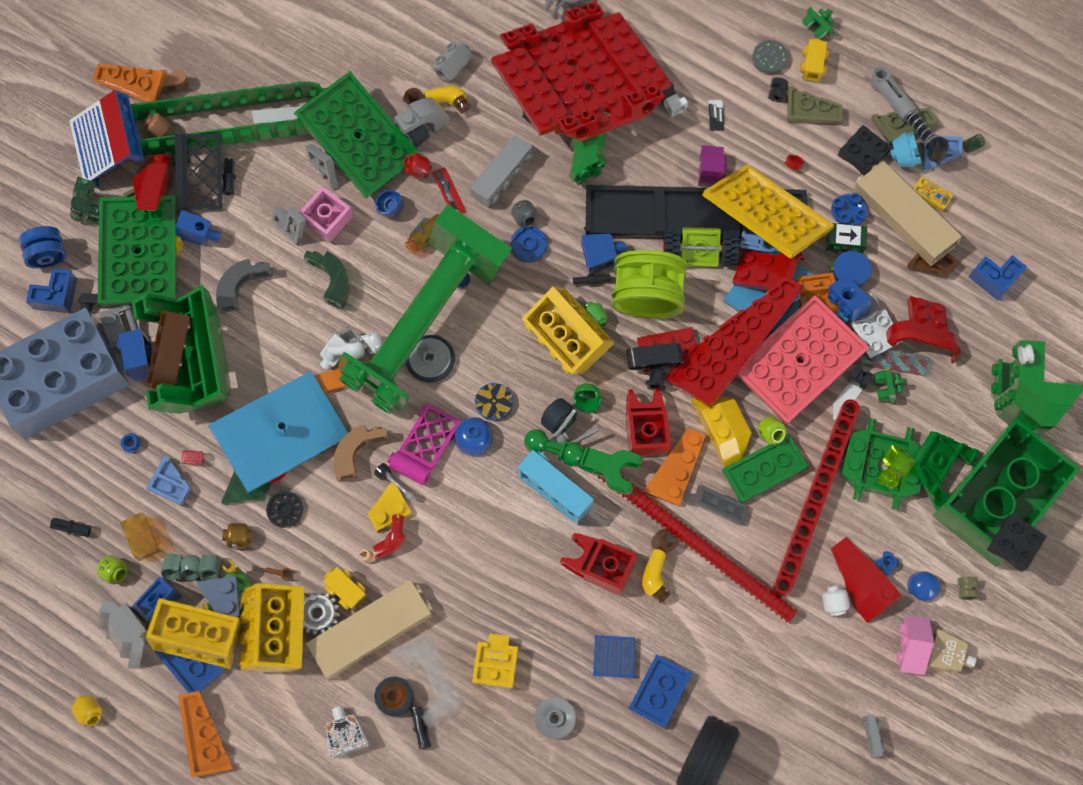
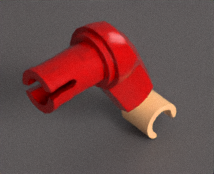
M397 514L392 515L391 532L387 534L383 541L373 546L374 551L369 552L366 549L360 551L359 555H367L366 558L362 559L363 562L371 563L375 556L377 559L388 556L403 545L406 538L405 533H403L405 518L403 515H399V518H397Z

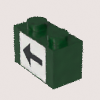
M832 223L834 227L827 233L826 251H831L832 253L847 251L864 253L867 247L868 226Z

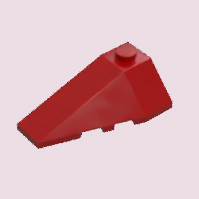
M847 537L831 548L837 567L845 581V587L851 596L852 604L866 623L870 622L902 596L892 582Z

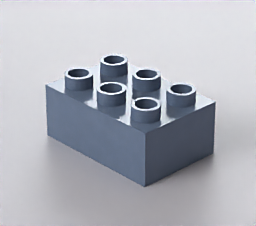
M86 307L0 351V407L9 426L25 440L130 386L99 323Z

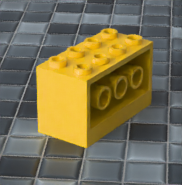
M553 286L521 318L525 322L524 326L526 329L537 335V341L550 350L549 354L563 364L562 368L568 374H584L615 343L566 288Z
M257 583L245 589V592L242 594L244 612L241 614L243 632L240 634L242 653L239 655V664L241 665V670L289 673L301 669L304 587Z
M159 598L146 639L152 650L231 669L240 641V634L243 630L240 619L237 617Z

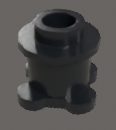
M653 367L648 371L649 380L645 381L647 389L654 390V388H659L660 391H665L664 378L667 377V373L663 368Z

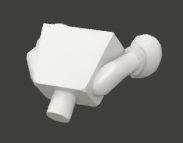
M350 327L336 332L320 352V356L323 358L320 365L325 370H330L332 366L339 365L340 356L343 352L361 361L365 355L364 349H366L368 354H375L376 350L382 345V338L378 333L359 336Z

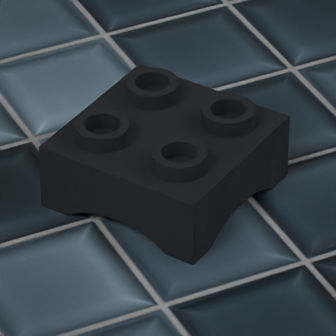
M862 125L841 147L837 156L852 164L865 176L875 164H878L889 153L891 146L866 126Z
M1011 513L1004 520L987 550L1003 558L1020 572H1024L1030 566L1047 536Z

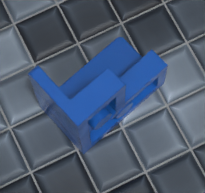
M1011 255L1000 268L985 256L971 272L969 278L996 300H999L1027 266Z
M52 269L49 286L30 284L26 302L34 310L70 313L77 278L71 270Z

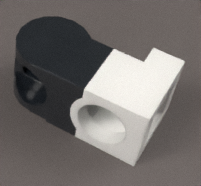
M671 82V88L662 91L665 98L661 103L672 118L686 111L688 102L685 97L681 99L678 97Z

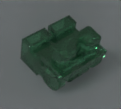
M77 177L73 190L70 217L74 221H81V224L86 226L88 221L96 224L99 222V205L93 204L96 182Z

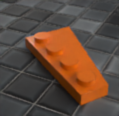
M98 63L93 81L126 93L128 96L142 102L158 101L167 71Z
M687 428L643 490L644 494L679 507L706 435Z
M200 691L178 695L191 778L233 769Z

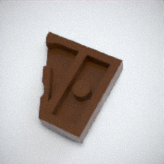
M917 253L908 263L907 268L947 278L958 266L959 261L947 253L930 266Z

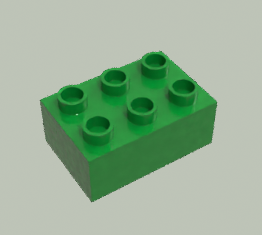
M1015 418L1001 431L932 516L996 567L1006 560L992 554L987 548L998 533L1006 517L1012 513L1032 527H1035L1081 468Z

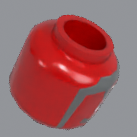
M418 153L407 156L403 163L405 173L417 180L427 178L432 170L430 160Z

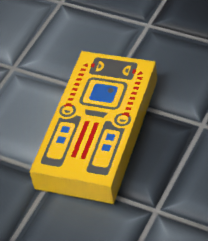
M921 176L913 188L927 203L942 212L953 197L951 193Z

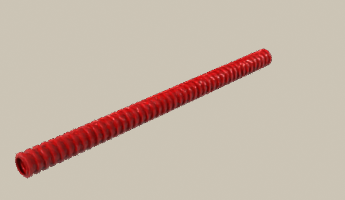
M597 475L598 479H603V483L606 482L603 477ZM631 483L633 486L632 493L629 495L622 494V497H626L627 501H631V504L636 505L637 509H642V513L646 512V516H651V520L655 519L656 523H660L662 528L665 527L667 531L671 532V535H676V539H681V543L685 542V546L689 545L690 549H694L696 554L699 553L701 558H706L705 561H709L711 566L715 565V569L719 568L720 573L724 572L725 576H729L731 581L734 580L736 585L739 584L741 589L745 588V592L749 591L750 596L754 595L755 599H759L761 604L764 603L766 608H771V612L775 611L776 616H781L780 619L784 618L785 622L788 623L798 612L797 608H792V604L788 605V601H783L782 597H778L776 592L773 593L771 588L768 589L767 585H762V581L758 582L757 578H753L751 573L748 574L746 569H741V565L737 566V562H732V558L728 559L727 555H723L721 550L718 551L716 546L713 547L712 543H707V539L703 540V536H698V532H693V529L688 528L687 524L684 525L682 520H677V516L673 517V513L669 514L667 509L664 510L663 506H659L657 501L654 502L653 498L648 497V494H643V490L639 491V487H634V484Z

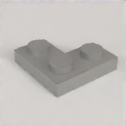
M279 206L275 208L271 221L295 245L302 242L306 221L304 216L294 208L289 209L287 212L283 211Z

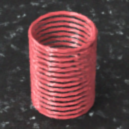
M183 450L182 464L203 465V451Z

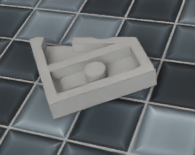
M313 144L306 146L309 162L322 178H328L329 187L332 190L338 188L334 169L335 162L332 158Z

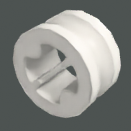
M1026 345L1025 348L1023 346L1018 347V357L1022 365L1026 364L1027 361L1029 363L1034 362L1031 345Z

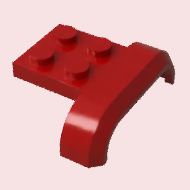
M743 250L732 281L733 285L767 290V294L769 289L785 277L793 279L799 259L804 260V255L800 252L790 259L782 252L779 255Z
M910 296L907 300L909 320L892 324L886 331L887 342L894 347L901 340L911 339L940 347L952 353L951 363L957 362L961 355L958 337L948 329L945 305Z

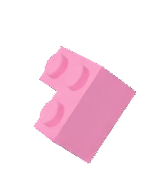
M905 615L904 622H901L899 625V634L902 635V649L897 652L896 662L900 665V672L925 675L934 645L930 619Z

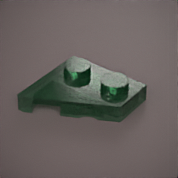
M234 471L221 503L229 505V503L266 500L272 483H266L247 493Z

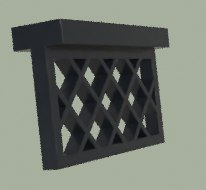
M175 134L176 209H222L221 134ZM187 138H196L201 144L192 151L187 146ZM209 138H217V147L213 151L204 144ZM202 145L210 152L203 161L195 154ZM187 149L191 152V154L188 157ZM192 155L201 162L194 170L188 165V159ZM211 155L218 160V165L213 170L204 163ZM202 164L210 171L204 179L195 172ZM193 173L201 180L195 188L188 183V178ZM211 174L218 178V184L213 189L205 182ZM202 183L211 190L204 198L196 191ZM193 192L202 199L197 205L188 204V197ZM213 192L218 197V205H210L205 199Z

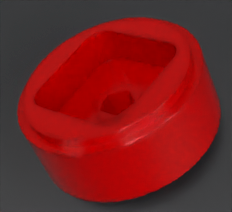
M791 154L787 156L785 165L792 170L798 171L802 169L804 160L800 156Z

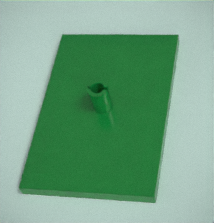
M351 71L294 112L296 118L366 199L405 169L403 163L407 156H411L413 153L420 154Z
M163 196L157 210H137L135 197L99 198V306L132 305V301L146 293L176 299V196Z

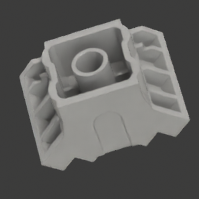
M102 601L99 611L98 629H107L106 639H110L119 651L120 658L129 659L128 668L139 669L143 648L148 643L146 635L149 626L139 613L127 603L118 608L112 601Z

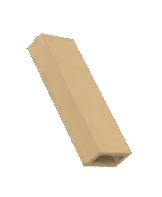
M884 161L879 165L875 164L869 173L865 176L861 175L855 181L854 192L858 193L861 199L919 253L930 266L959 245L962 236Z
M408 580L306 643L326 679H332L432 617L430 611L433 608L427 599L423 601L420 594L423 592L417 582L413 584L411 580Z

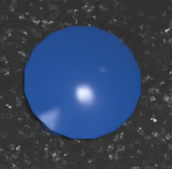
M858 193L843 194L833 200L831 212L838 223L860 225L867 218V205Z

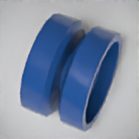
M34 227L26 230L19 236L18 241L20 249L23 251V261L27 267L35 269L48 268L61 263L66 258L62 236L56 227Z

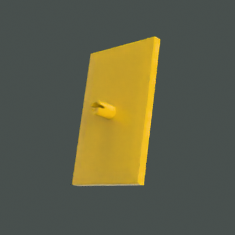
M748 164L704 190L702 195L790 259L827 234L834 227V224Z

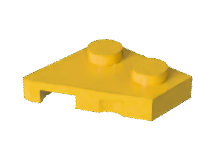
M392 482L368 513L377 533L392 525V515L397 514V518H399V515H403L406 518L412 514L398 487Z

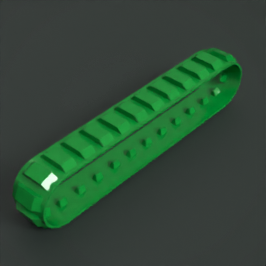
M300 81L133 103L131 108L134 120L137 121L145 120L148 115L153 116L156 113L167 117L314 98L326 88H322L320 83ZM298 119L186 134H221V145H233L295 135H308L310 133ZM175 135L139 140L143 156L175 152ZM187 138V146L191 150H195L201 144L196 138ZM209 138L204 144L208 148L217 147V138Z

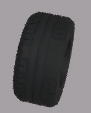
M708 716L685 760L676 784L717 785L739 738L740 732L738 728L733 725L731 726L727 722L725 723L715 716Z

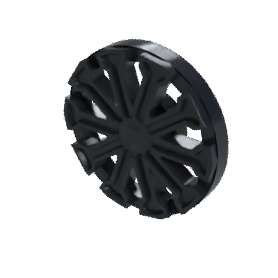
M278 492L269 499L266 506V514L275 526L280 528L292 527L301 520L303 504L300 498L292 492ZM282 495L286 496L285 501L282 500ZM290 497H294V499L289 503ZM278 499L279 504L275 503L274 500ZM296 502H299L298 506H293ZM270 506H274L276 509L271 510ZM300 510L299 514L293 511ZM278 513L275 517H271L272 514ZM290 515L295 517L296 519L292 521ZM281 517L280 523H277L276 521ZM286 518L289 522L288 524H284Z

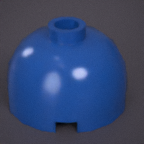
M470 417L459 423L455 430L454 438L457 448L463 454L476 457L483 455L490 449L493 433L486 421L481 418Z

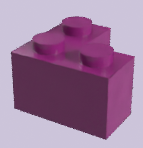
M702 145L698 186L711 187L725 178L728 163H726L727 154H723L724 147Z

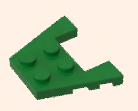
M931 431L911 463L935 510H937L948 497L940 488V485L956 458L959 457L966 465H972L980 451L964 443H959L948 436Z

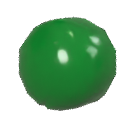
M588 383L578 385L573 393L574 406L583 412L598 410L602 400L600 389Z

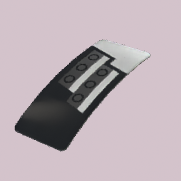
M708 100L710 131H724L723 101Z

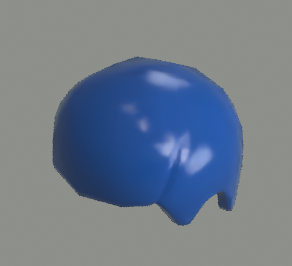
M394 190L383 191L375 200L376 210L385 217L398 215L403 208L401 195Z
M928 571L913 573L907 582L909 594L919 601H932L938 596L941 589L939 579Z

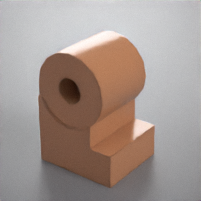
M174 70L172 73L166 72L162 86L164 94L185 90L189 85L186 74L182 70Z

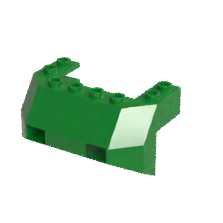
M201 285L178 299L146 293L132 301L134 318L136 320L159 324L161 311L165 310L188 315L191 321L190 329L185 337L187 340L186 348L182 351V366L178 369V385L161 383L156 386L157 391H146L148 409L181 414L209 408L228 399L231 389L220 320L210 292Z
M1020 340L1012 349V357L1015 358L1013 362H1003V359H998L992 365L991 374L994 376V383L991 384V394H994V410H996L997 416L1008 425L1017 418L1040 436L1058 424L1083 391V384L1044 382L1045 341ZM1026 345H1031L1034 362L1029 363L1027 361L1026 364L1022 365L1018 357V347L1023 346L1025 348Z

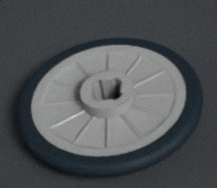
M425 335L406 360V366L411 375L423 382H436L445 378L451 372L455 363V354L450 343L444 338L436 335ZM427 357H433V360H427Z

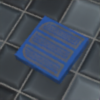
M595 635L593 676L633 679L635 637Z

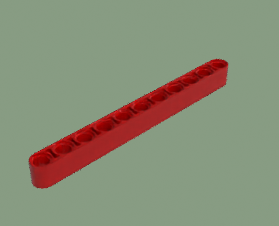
M848 399L844 401L838 411L773 583V592H776L779 597L788 595L793 589L860 407L855 400ZM845 407H850L853 413L846 412ZM838 424H844L847 430H841ZM832 441L839 442L841 447L835 448L832 445ZM825 459H832L834 465H828ZM819 476H825L827 483H822L819 480ZM812 493L819 494L821 500L813 499ZM805 511L813 512L814 518H808ZM804 528L808 535L802 536L798 530ZM792 546L799 547L801 554L793 553ZM791 564L794 567V572L786 571L785 565ZM784 582L787 585V591L780 590L778 583Z

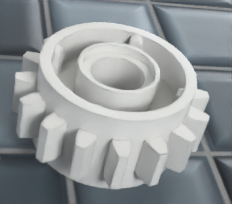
M321 591L317 595L310 592V597L304 596L303 629L307 627L306 633L310 634L313 631L314 635L317 636L318 632L324 633L332 628L333 624H338L336 618L340 617V614L336 610L340 608L338 605H333L336 600L334 598L329 600L330 595L328 593L323 596ZM317 609L323 610L320 618L313 617V613Z

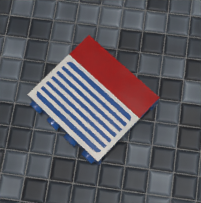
M113 90L69 120L84 185L100 188L98 178L126 159L137 162L144 159L128 94Z

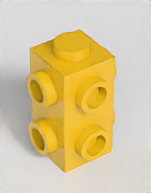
M809 39L808 45H804L802 56L805 57V61H802L800 66V72H803V80L820 82L821 77L825 76L827 65H824V61L828 59L829 49H826V41Z
M338 567L334 570L330 569L324 576L323 582L326 585L324 589L332 597L336 594L341 599L339 603L346 610L350 608L354 612L367 598V595L364 593L366 589L359 582L355 584L350 580L352 575L346 569L342 571Z

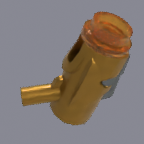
M437 213L430 219L423 218L410 233L405 246L412 254L420 253L429 246L428 240L434 222L440 214Z

